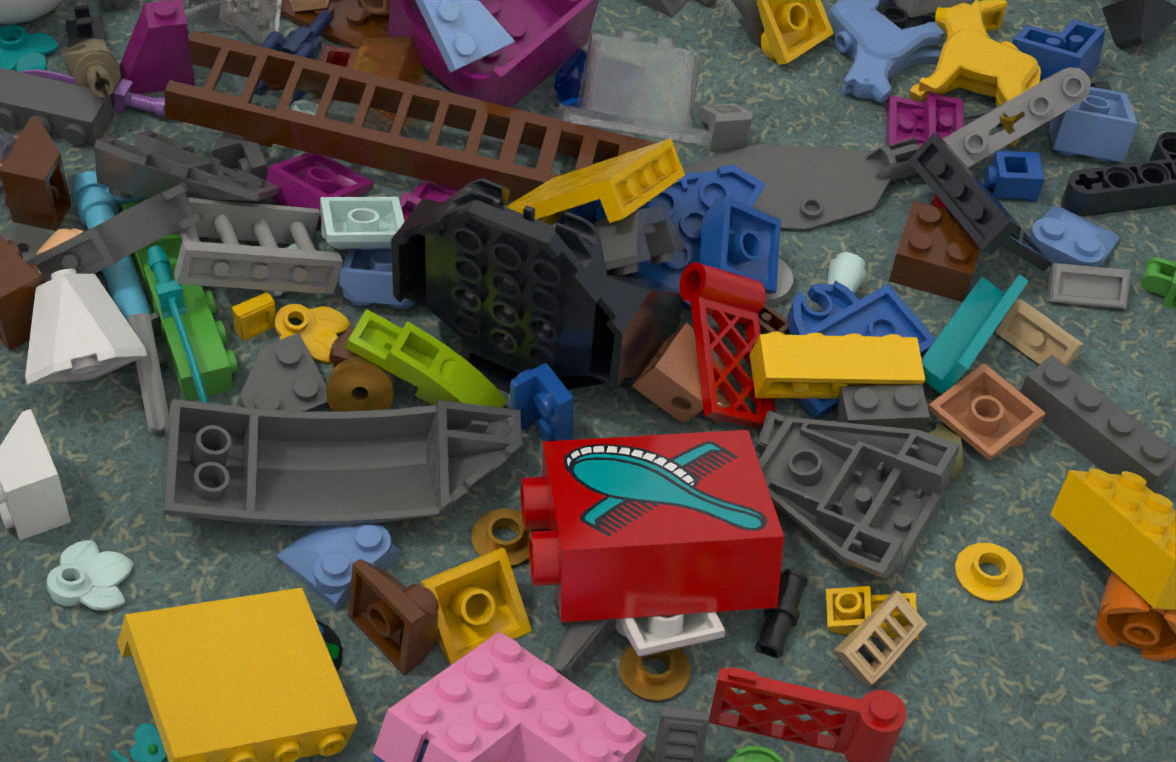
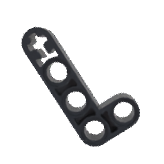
M1164 132L1159 135L1150 159L1147 162L1074 171L1070 174L1061 199L1062 208L1084 217L1176 205V132Z

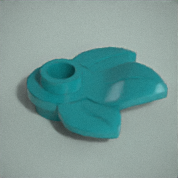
M10 24L0 28V68L18 72L31 69H47L44 55L50 54L59 48L55 39L44 33L28 34L19 25Z

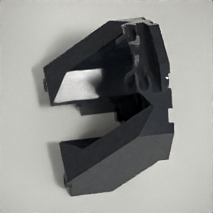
M484 178L470 182L444 202L422 198L392 237L393 296L399 303L405 298L429 309L461 337L462 357L480 371L497 389L510 394V382L520 373L529 369L533 370L545 363L548 364L567 390L604 383L609 384L608 391L616 390L622 380L638 378L662 342L672 335L680 325L684 302L680 291L636 273L616 276L613 269H610L607 274L600 235L590 221L565 211L563 225L557 223L556 227L535 219V208L526 205L523 214L504 207L503 205L509 198L510 189Z

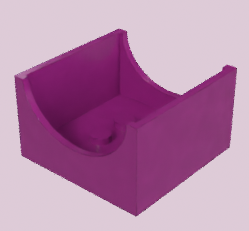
M391 0L387 33L454 93L512 107L587 44L599 0H479L515 42L451 73L415 0Z

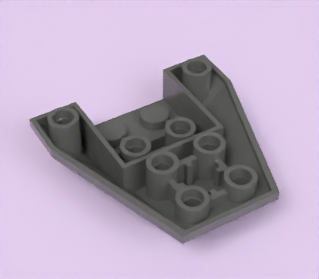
M663 205L636 210L626 218L609 223L608 219L604 218L593 224L600 235L606 270L613 269L616 276L639 271L638 263L650 259L651 265L675 260L673 252L685 249L684 242Z

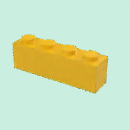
M770 332L759 335L750 353L756 398L838 399L841 387L923 385L925 382L917 337H901L897 334L871 337L857 333L845 336H824L821 333L785 335L781 332Z

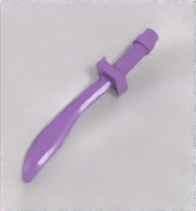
M37 69L22 71V73L77 85L75 77ZM122 79L110 95L111 100L115 102L116 112L123 113L128 106L165 117V98L159 97L157 99L131 92L132 81Z

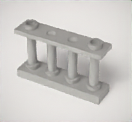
M188 198L195 212L201 211L204 219L184 230L170 234L180 235L182 238L174 272L177 284L333 294L343 264L339 252L316 251L312 240L320 211L314 208ZM199 237L220 238L221 243L200 242ZM238 240L258 241L260 246L240 245ZM277 243H296L298 249L278 248Z

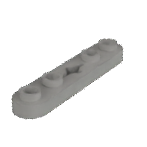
M1069 67L1062 69L944 137L943 140L967 167H970L1082 102L1090 92L1091 83L1089 76L1079 68ZM1022 113L1023 117L1015 120L1010 125L1011 133L1008 134L1007 131L1001 130L989 135V131L1000 123L999 116L1001 114L1007 118Z

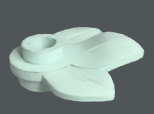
M92 540L76 542L62 552L60 565L53 568L47 576L46 587L51 598L63 606H75L83 603L93 610L114 609L125 604L124 596L116 586L129 576L134 563L131 559L118 552L104 551L99 553L97 544Z

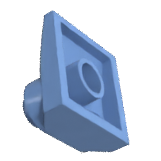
M1052 206L1042 219L1037 220L1029 235L1052 263L1102 267L1120 239L1114 232L1060 206Z
M348 249L340 270V286L342 287L343 296L349 299L352 304L367 306L372 303L389 304L395 309H409L413 304H416L405 298L399 303L393 296L391 249Z
M377 523L313 526L277 554L276 558L337 611L349 601L352 565L355 561L362 559L385 571L401 558V552L391 543V537L386 528Z

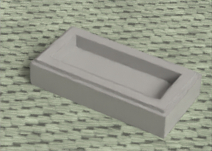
M1052 263L1050 266L1047 300L1057 303L1126 309L1131 270Z

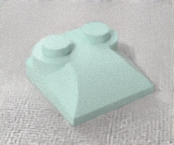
M320 197L321 235L331 246L337 249H391V239L404 223L399 197Z

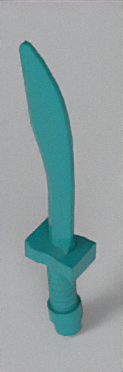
M153 246L147 251L148 263L157 281L155 288L159 298L162 317L164 319L173 316L200 402L209 403L201 373L181 314L187 313L182 286L177 284L176 280H173L169 268L170 261L168 255L164 253L163 247Z

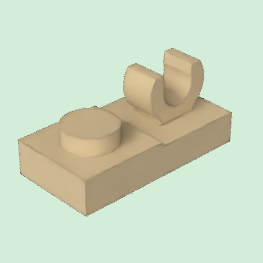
M1022 299L1015 300L995 331L996 334L1039 365L1053 355L1069 367L1083 346L1082 342Z

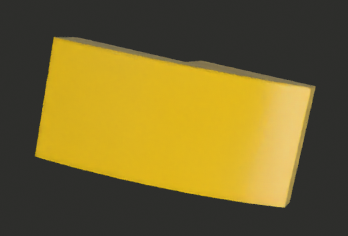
M870 586L826 589L828 631L841 635H850L891 594L871 595ZM901 593L917 611L916 593ZM895 607L891 614L906 629L910 623ZM885 620L880 624V627L890 638L898 637Z

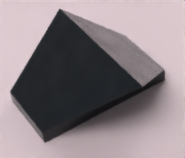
M1122 0L1102 7L1112 39L1121 50L1144 43L1176 21V5L1166 0Z

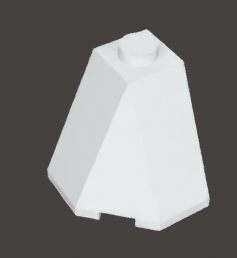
M64 269L52 273V280L36 287L25 374L27 385L88 381L147 356L144 345L95 274H77L76 269Z

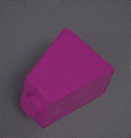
M163 0L144 4L119 65L121 80L125 79L133 82L130 89L131 92L136 94L165 91L169 80L195 86L193 65L190 64L189 36L182 0Z

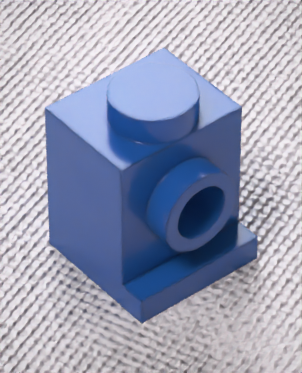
M995 151L991 166H986L984 171V185L986 188H992L995 198L1029 199V202H1037L1044 182L1040 154L1037 152Z

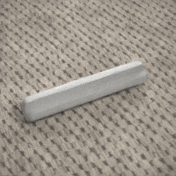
M147 313L134 314L128 318V323L144 345L147 356L136 360V367L148 431L150 433L165 432L169 412L151 317Z

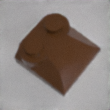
M359 559L352 565L348 617L405 676L419 666L434 648L438 623V600L430 589L423 588L418 584H411L406 587L398 579L381 568Z

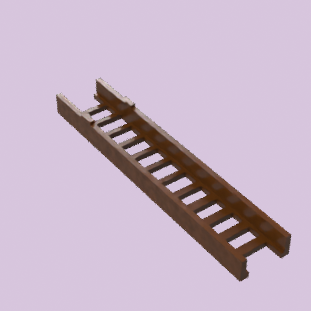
M194 30L188 39L190 64L212 69L204 88L169 80L165 89V118L243 136L244 141L255 142L263 146L272 147L273 144L458 189H462L476 179L484 178L510 189L507 201L511 202L518 200L550 179L561 176L551 173L556 153L578 158L575 170L592 165L593 162L599 163L655 144V142ZM223 72L248 78L240 97L215 91ZM259 81L267 82V89L275 91L284 90L276 110L250 104ZM296 90L322 96L315 115L289 109ZM333 99L359 105L352 124L326 118ZM370 108L396 114L390 133L363 127ZM407 116L433 123L427 142L400 136ZM444 125L470 132L464 151L437 145ZM483 135L504 140L499 160L477 155ZM520 144L541 149L536 169L514 164Z

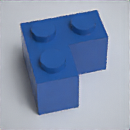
M1072 20L1060 34L1026 25L1013 39V44L1019 51L1031 55L1037 60L1041 70L1040 82L1056 72L1069 67L1079 68L1090 77L1099 66L1106 29L1077 20Z

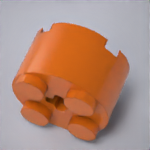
M1111 570L1096 624V630L1100 638L1107 645L1117 648L1118 641L1142 649L1141 657L1151 661H1166L1176 658V610L1154 609Z

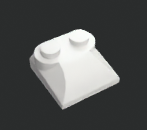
M716 612L616 619L615 629L621 635L628 638L638 656L653 655L725 637V629Z

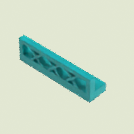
M1019 274L1009 287L1002 292L981 276L921 359L925 382L940 394H943L958 382L1028 283L1026 278Z

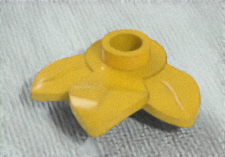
M288 304L282 307L277 312L274 321L275 330L280 336L279 340L300 333L312 359L326 364L333 363L330 362L329 355L334 341L338 338L337 335L344 333L348 326L351 325L341 312L333 308L320 306L308 309L300 304ZM297 318L302 321V324L292 325L288 319Z

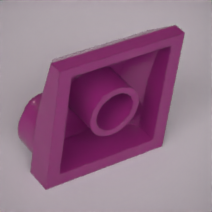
M309 152L269 166L266 181L280 187L278 195L272 196L278 205L319 209V211L320 197H361L373 189L374 181L330 157ZM321 214L319 216L317 226H321L322 224Z

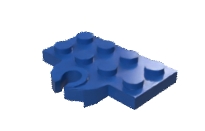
M836 280L833 285L814 284L811 285L807 294L811 301L822 307L823 312L812 311L806 304V296L799 292L787 316L788 329L791 335L821 333L824 336H845L857 333L871 337H883L889 334H897L901 337H917L921 357L924 356L935 341L933 335L889 284L861 300L848 287ZM797 398L815 420L835 409L838 399Z

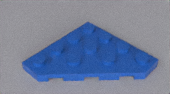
M734 164L721 166L718 170L697 173V171L685 173V176L637 209L663 205L680 234L685 249L673 252L675 260L651 265L650 259L639 262V271L633 273L679 291L680 278L685 268L691 263H700L702 220L713 201L727 196L753 207L766 184ZM600 199L565 210L590 221L592 224L600 219L607 218ZM564 213L562 214L557 223L563 225L565 219ZM684 300L682 307L689 309L691 302Z

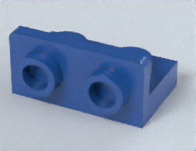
M547 363L533 370L523 371L510 382L511 409L520 410L521 430L534 424L538 435L543 441L573 440L574 397Z

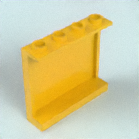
M670 138L552 178L506 207L523 214L525 206L528 205L535 208V219L553 225L560 219L565 210L600 199L609 223L626 218L685 176V173Z
M303 588L131 613L124 616L117 644L122 658L133 656L169 762H295L299 758L318 754L321 756H332L342 751L348 745L358 722Z

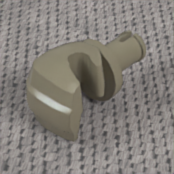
M89 39L63 52L64 62L69 75L75 77L77 85L90 88L97 97H105L103 91L111 95L116 85L121 81L120 69L116 58L104 40Z

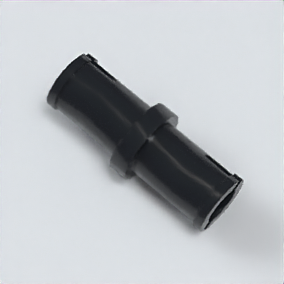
M790 569L781 572L777 608L764 609L766 620L759 640L755 645V650L758 653L776 659L783 657L784 647L791 627L796 626L800 617L798 606L808 583L807 577L802 573Z

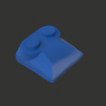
M727 196L715 199L710 209L705 212L702 220L700 263L759 280L764 285L765 293H776L781 220Z

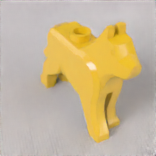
M975 0L972 5L961 3L951 8L937 7L935 23L945 32L947 41L943 45L935 72L927 78L922 77L918 84L913 85L909 90V98L924 102L929 92L943 95L960 87L975 93L996 97V106L998 107L1039 83L1041 70L1034 57L1019 51L1011 42L1003 41L999 43L989 37L982 22L981 6L978 0ZM1022 113L1007 118L1003 114L999 116L1000 123L1008 134L1012 132L1010 125L1015 120L1023 117ZM1020 138L1009 144L1015 147Z

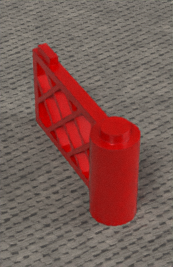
M698 262L691 263L681 275L679 291L685 301L691 302L704 416L761 429L768 411L775 412L774 398H756L753 375L750 378L738 362L744 358L751 367L750 353L761 334L758 313L764 307L766 301L764 285L759 280ZM707 314L711 315L721 328L717 334L708 324ZM736 322L745 325L747 341L744 340L734 327ZM725 335L738 350L734 356L721 341ZM712 350H714L725 365L721 371L712 361ZM730 372L743 388L739 394L726 379ZM717 387L730 403L727 408L718 406ZM747 395L756 405L757 415L753 414L743 401Z
M720 667L709 715V723L845 754L848 762H889L907 715L906 707L902 700L894 693L886 690L869 692L861 700L760 677L758 673L747 670ZM731 688L744 690L746 692L737 694ZM778 699L792 701L793 703L784 705ZM762 704L767 709L758 711L752 705ZM736 710L741 715L728 713L727 711ZM824 710H831V711H836V712H840V713H838V714H833V715H829V714H828L826 711H824ZM808 714L812 719L803 721L798 716ZM781 720L786 725L775 724L772 722ZM828 731L832 736L819 734V732Z

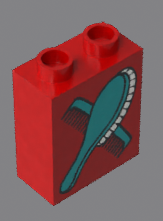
M748 430L542 441V477L521 478L520 481L521 514L524 530L545 529V531L529 533L531 580L533 587L555 585L561 622L777 608L784 534Z

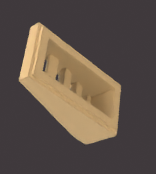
M895 590L833 652L863 685L872 686L896 661L927 623L898 590ZM895 607L909 621L910 625L906 629L892 616L891 612ZM884 620L898 635L895 640H892L880 627ZM872 633L886 647L882 652L869 639ZM862 645L874 658L870 664L858 651Z

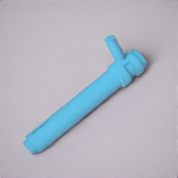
M94 171L79 174L75 177L71 188V195L77 206L79 218L82 224L87 226V229L117 215V206L150 197L132 196V199H123L114 196L108 192L110 187L97 183L96 172ZM131 254L102 270L112 300L127 322L128 318L134 314H152Z

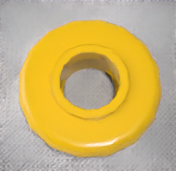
M976 543L967 546L959 553L955 563L956 577L963 589L973 597L984 601L999 602L1011 598L1019 591L1024 579L1022 566L1016 556L1006 548L993 543ZM979 564H994L999 568L1001 575L991 576L985 574L980 569Z

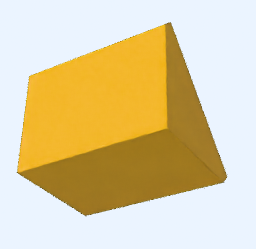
M504 548L497 549L421 581V587L430 589L438 600L439 611L435 638L450 665L499 631L511 639L518 638L532 631Z

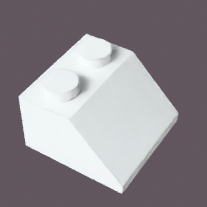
M31 409L20 414L0 445V516L6 530L15 527L19 540L71 522L57 470Z

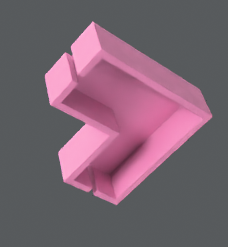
M499 631L389 708L373 753L385 762H416L426 738L429 740L422 762H636L647 735L633 726L627 719L619 716L596 700L589 692L579 688L558 673L552 666L544 663L521 647L515 640L508 638Z

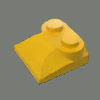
M756 0L764 26V32L761 37L762 50L769 59L776 60L778 65L789 63L834 34L821 0Z

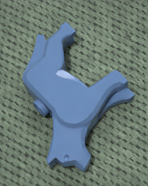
M838 0L828 13V20L834 32L831 37L835 40L837 49L841 53L846 52L853 59V65L843 80L842 94L852 93L857 98L872 99L879 103L885 102L892 90L889 78L917 64H938L942 48L939 46L932 49L929 45L942 44L945 32L935 22H927L923 25L901 30L887 17L877 11L879 4L887 3L889 0Z

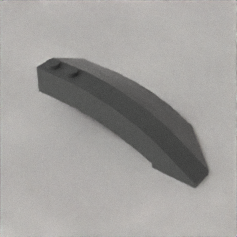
M172 399L164 439L163 515L296 526L370 524L439 515L521 449L520 410L438 400L436 405L391 410L302 412L255 409Z

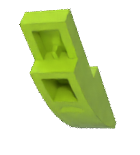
M366 309L346 343V349L418 387L415 396L432 405H436L438 400L503 408L506 402L505 397L467 360L429 333L408 321L401 328Z

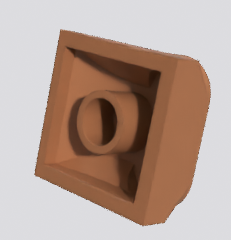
M985 363L977 367L928 406L930 412L989 461L1009 447L1024 444L1029 439L1031 431L1042 423L1045 412Z

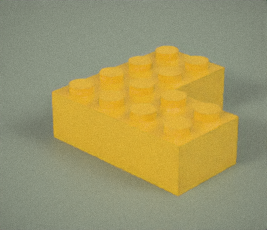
M1096 468L1089 469V472L1069 470L1050 515L1154 609L1176 610V510L1172 508L1173 502L1162 495L1154 493L1146 486L1147 482L1144 478L1132 472L1124 471L1121 475L1109 474Z

